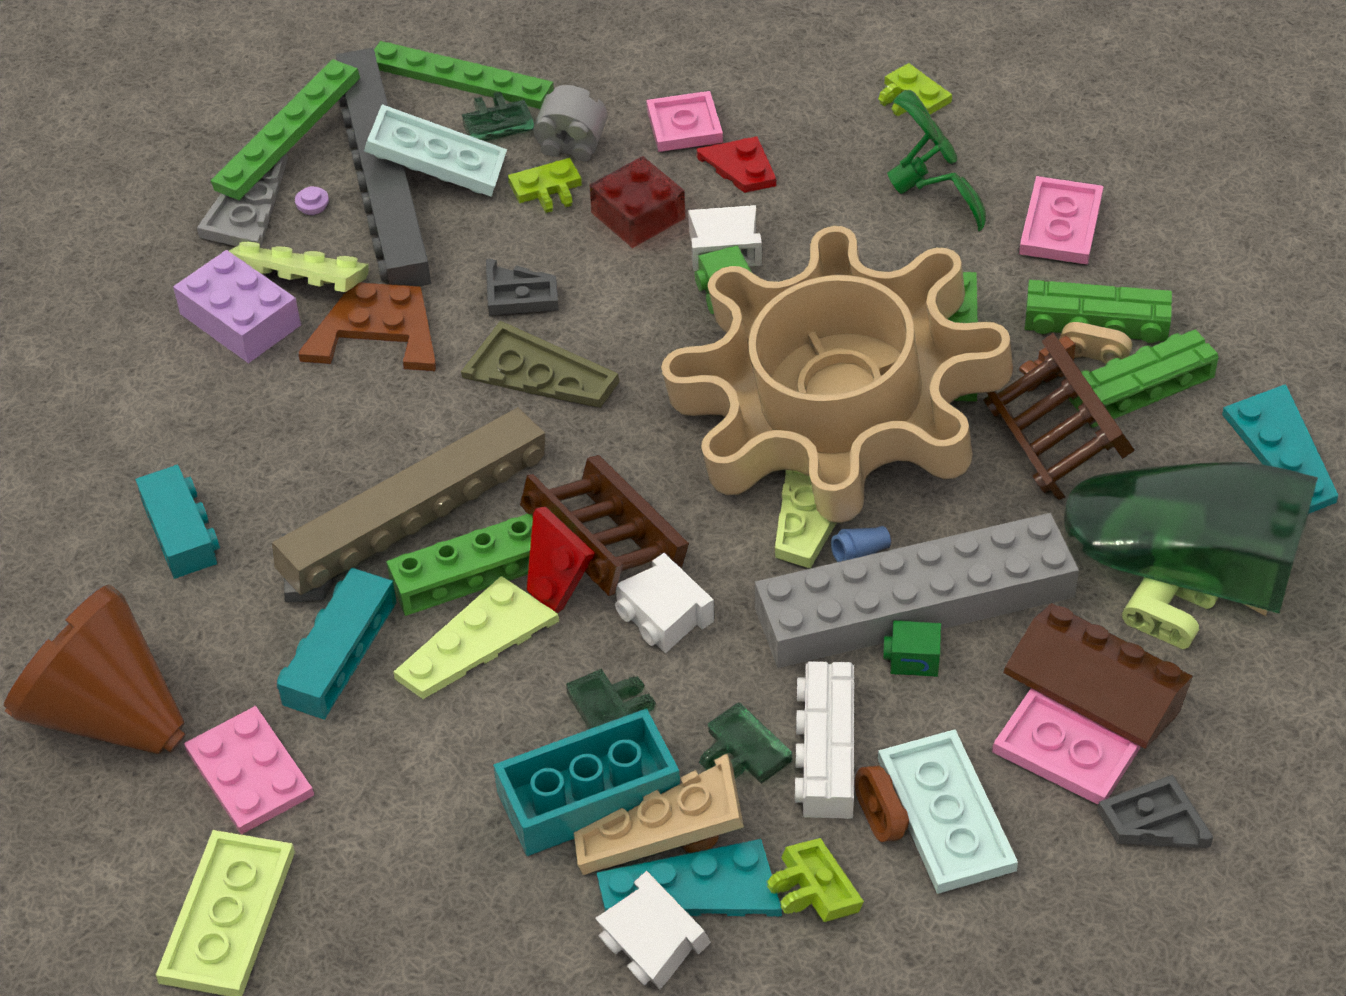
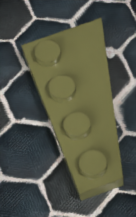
M501 320L461 370L462 378L598 408L602 407L620 382L618 373Z

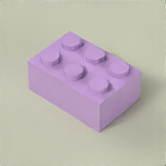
M225 250L173 286L180 314L247 363H250L301 326L296 298L228 250Z

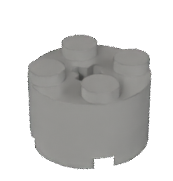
M561 85L555 87L552 93H547L533 129L534 136L541 145V152L544 155L558 157L560 153L571 154L576 160L589 161L597 148L607 120V109L600 99L596 102L590 98V92L586 89L572 85Z

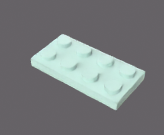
M381 105L364 151L380 159L390 160L404 165L411 170L432 175L444 182H451L468 188L475 193H482L491 197L507 149Z
M955 729L878 750L879 764L890 775L899 801L907 810L909 817L908 829L937 894L1017 871L1018 861Z

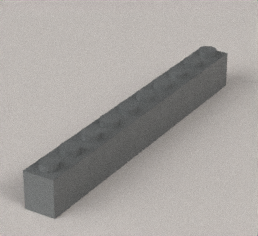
M374 48L336 54L337 61L358 68L360 79L339 99L340 107H347L341 108L345 128L351 127L346 129L350 149L356 148L351 150L355 170H362L356 172L360 191H367L366 193H361L365 213L372 212V215H367L370 236L377 234V237L372 238L375 257L383 258V260L377 261L381 281L388 280L389 285H430L428 259L404 166L387 159H380L364 151L381 105L388 106Z

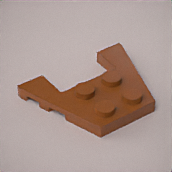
M374 283L357 284L343 294L299 351L300 362L331 364L339 338L408 342L403 358L404 369L436 370L422 289L419 286Z

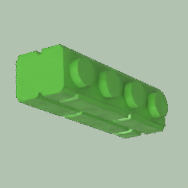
M1029 280L1024 330L1035 331L1039 334L1061 333L1066 324L1081 322L1121 331L1130 339H1141L1148 343L1166 341L1171 324L1172 291Z
M1195 329L1182 335L1179 333L1173 334L1163 343L1153 347L1143 346L1131 356L1123 359L1114 358L1107 362L1104 367L1091 372L1085 370L1081 373L1110 415L1115 419L1214 378L1219 357L1218 353L1209 343H1205V339ZM1078 396L1074 400L1071 397L1069 398V401L1079 411L1078 406L1083 404L1080 397ZM1095 422L1090 426L1094 428L1099 425Z

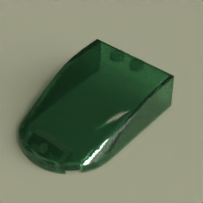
M1245 462L1164 465L1104 473L1084 480L1070 492L1064 512V526L1069 537L1075 536L1083 544L1082 551L1086 555L1106 566L1280 614L1302 531L1306 525L1318 477L1283 468Z

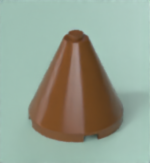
M105 585L89 596L65 619L68 625L53 641L47 639L12 686L3 705L6 708L4 711L16 721L155 754H160L164 749L171 753L186 735L181 730L185 722L125 596L112 585Z

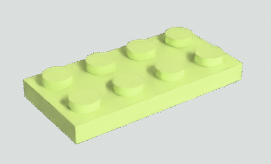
M217 830L212 831L157 970L156 977L159 984L224 996H243L295 854L293 843Z

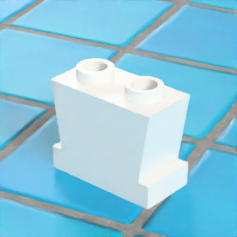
M756 205L688 210L689 235L692 240L693 271L699 270L698 255L737 245L749 267L762 266L761 235L756 233Z
M663 553L652 560V568L618 583L615 607L624 621L629 622L632 620L639 627L643 639L649 645L653 646L656 644L666 654L696 625L703 629L714 622V599Z
M645 871L634 882L638 890L595 919L604 930L598 936L615 955L622 950L632 960L627 967L644 986L651 980L660 990L692 949L699 955L711 942L705 931Z

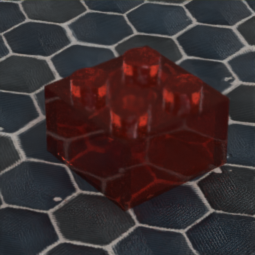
M644 156L589 185L591 213L631 248L638 246L686 218L685 190Z

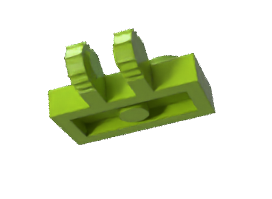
M910 63L885 76L884 84L888 87L882 89L878 98L879 103L886 106L893 102L903 91L911 90L920 98L929 114L952 102L951 93ZM895 103L891 108L897 116L907 112Z
M571 158L508 175V183L519 204L538 198L545 213L553 211V201L549 195L557 193L561 203L566 208L572 206L573 203L569 189L582 186L581 176Z
M821 838L785 848L781 859L787 868L772 874L767 880V887L774 894L789 891L797 884L801 887L797 891L789 892L780 901V907L785 914L803 911L810 904L813 905L823 922L859 913L864 903L863 899Z

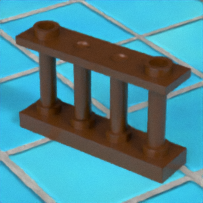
M1052 333L1042 340V343L1049 352L1044 357V362L999 393L996 391L986 392L988 396L983 401L995 417L1001 414L1038 471L1032 476L1044 494L1051 490L1056 498L1060 500L1066 497L1056 481L1105 448L1109 451L1114 447L1122 459L1134 452L1135 449L1056 335ZM1063 372L1066 378L1061 381L1062 386L1017 417H1013L1006 406L1052 373L1057 375ZM1078 396L1080 397L1083 404L1078 406L1079 411L1030 443L1022 430L1070 397L1072 400ZM1097 422L1101 429L1095 432L1096 437L1049 469L1046 468L1039 455L1086 423L1092 425Z
M600 455L587 458L581 480L548 489L534 474L527 475L520 506L526 513L532 514V516L536 508L547 507L595 552L585 573L608 596L615 595L621 571L652 562V560L663 553L682 569L689 543ZM587 494L596 504L569 511L560 501ZM609 516L618 526L592 534L583 523ZM631 538L641 549L615 557L605 546Z

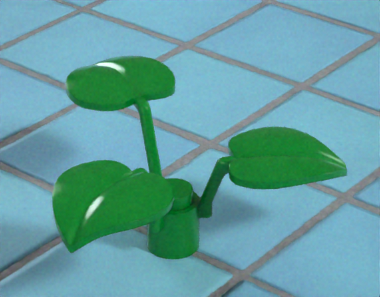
M911 90L903 91L894 99L893 103L905 109L921 127L925 135L911 152L899 161V165L887 172L890 182L900 194H904L914 186H917L920 190L927 185L947 180L953 181L969 205L977 222L978 231H981L986 222V210L981 198L964 177L960 178L954 172L925 179L924 176L928 174V169L924 162L939 152V150L949 164L957 162V155L950 141L932 120L920 98ZM929 139L934 142L935 146L921 158L915 157Z

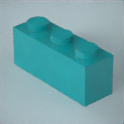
M177 464L136 478L135 481L142 504L173 579L216 565L217 560L214 551L220 549V545L214 529L206 530L204 524L209 523L203 503L195 504L193 500L198 495L191 476L184 478Z

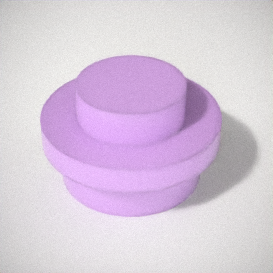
M306 187L298 192L295 197L297 209L307 215L321 213L329 203L327 192L319 187Z

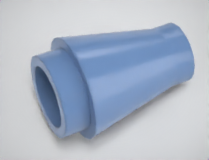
M884 526L841 529L831 539L832 553L837 562L875 554L882 549L889 548L891 544L890 534Z

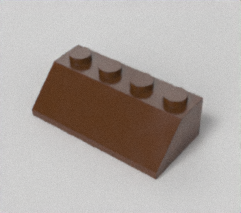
M1053 603L1032 620L1003 671L1009 677L1144 749L1177 717L1193 678L1192 675L1182 671L1176 664L1163 661L1144 651L1141 646L1126 642L1109 633L1104 627L1091 624L1074 615L1071 610Z

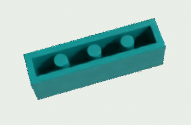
M351 567L344 580H340L336 584L332 599L325 609H321L318 612L314 627L307 638H302L299 642L293 660L288 667H284L279 673L277 689L279 690L283 706L325 720L397 603L392 580Z

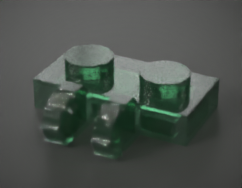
M501 92L493 94L494 107L486 108L482 97L474 98L476 111L462 114L463 125L467 135L482 141L534 129L533 118L525 100L506 104Z
M599 669L566 684L567 694L588 729L646 708L650 712L654 710L656 705L650 694H644L623 702V700L642 692L645 685L638 676L611 684L604 671Z
M738 702L708 723V732L718 742L704 751L699 761L708 770L716 766L714 760L730 753L734 757L731 759L735 779L747 769L762 784L792 762V751Z

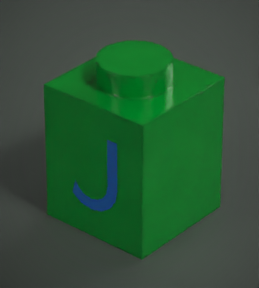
M893 620L892 636H884L883 660H891L890 674L938 677L941 623Z

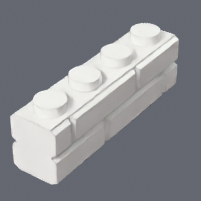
M809 661L806 664L805 677H797V701L805 702V710H797L796 734L804 735V744L796 743V768H804V778H795V803H803V817L853 818L854 665L851 662H833L828 664L827 662Z

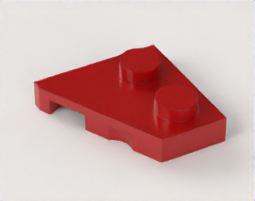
M757 136L696 149L699 161L708 162L716 168L717 174L724 179L731 180L733 185L744 193L776 186L775 174Z
M547 507L536 508L533 513L527 591L535 599L556 613H559L566 606L586 571L589 562L593 559L595 552Z

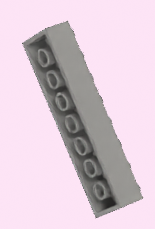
M1051 513L755 581V610L776 666L781 668L884 643V636H892L893 620L941 623V629L1075 598L1079 569Z

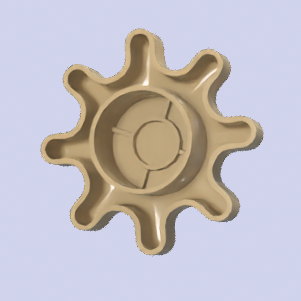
M843 226L826 227L813 236L810 244L809 264L802 273L793 278L779 282L766 281L739 266H729L715 272L709 279L708 289L716 322L726 332L725 336L712 344L676 349L663 360L661 366L670 403L675 410L682 415L689 416L722 415L725 417L707 433L701 445L710 483L718 492L725 495H739L750 489L771 472L779 470L798 471L810 476L817 511L829 522L835 523L851 521L861 512L864 503L865 479L873 470L884 464L895 461H909L941 479H953L964 474L969 468L973 456L969 423L967 417L951 406L950 403L960 396L1002 389L1009 383L1013 371L1010 336L1002 325L994 322L955 323L948 320L959 310L965 297L962 262L956 252L947 248H933L923 252L900 270L891 272L876 271L865 267L860 262L856 236L850 229Z

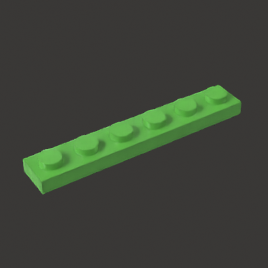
M380 41L374 49L380 71L541 109L547 93L550 94L554 90L552 81Z
M332 59L210 180L214 191L240 200L360 79L358 68Z

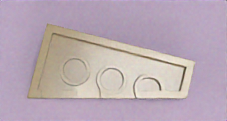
M728 754L714 760L716 766L699 775L694 770L681 777L682 783L662 794L656 790L644 796V800L639 806L629 811L621 808L574 832L577 863L582 874L586 875L744 828L733 767Z

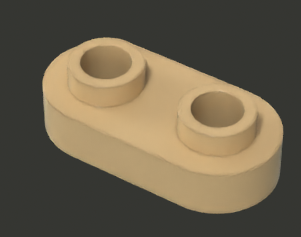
M1081 322L1066 324L1059 338L1067 336L1076 343L1075 358L1083 356L1100 360L1105 364L1114 358L1123 359L1130 356L1132 350V341L1125 333Z

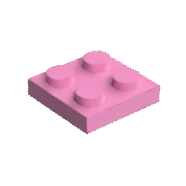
M710 91L646 100L647 112L658 152L723 143V132Z

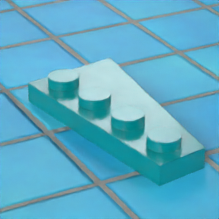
M1286 384L1223 407V417L1304 515L1337 503L1339 495Z
M762 839L597 872V881L605 911L638 890L634 882L647 871L690 916H702V913L727 914V916L767 914V916L782 917V908L780 907L778 894L771 893L767 887V880L772 874Z

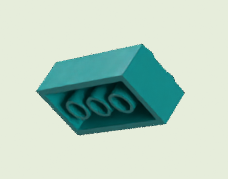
M647 708L493 764L498 796L526 856L575 839L574 832L621 808L629 811L639 806L644 800V796L656 790L662 794L680 784L679 769Z

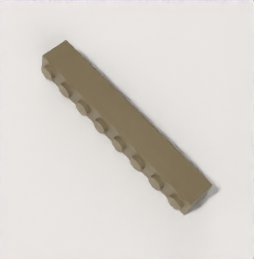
M519 407L511 410L272 542L275 569L300 595L313 588L321 587L329 579L343 571L356 567L359 562L373 554L386 550L396 541L416 533L421 527L435 519L448 515L456 507L469 500L478 498L483 492L495 485L506 482L511 476L527 466L532 467L536 465L545 454V432Z

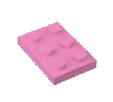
M1036 176L1020 242L1019 254L1088 265L1103 186Z
M1031 688L993 743L992 753L1098 805L1100 801L1110 797L1140 750V746Z
M256 706L184 743L187 753L241 835L314 796L313 788Z

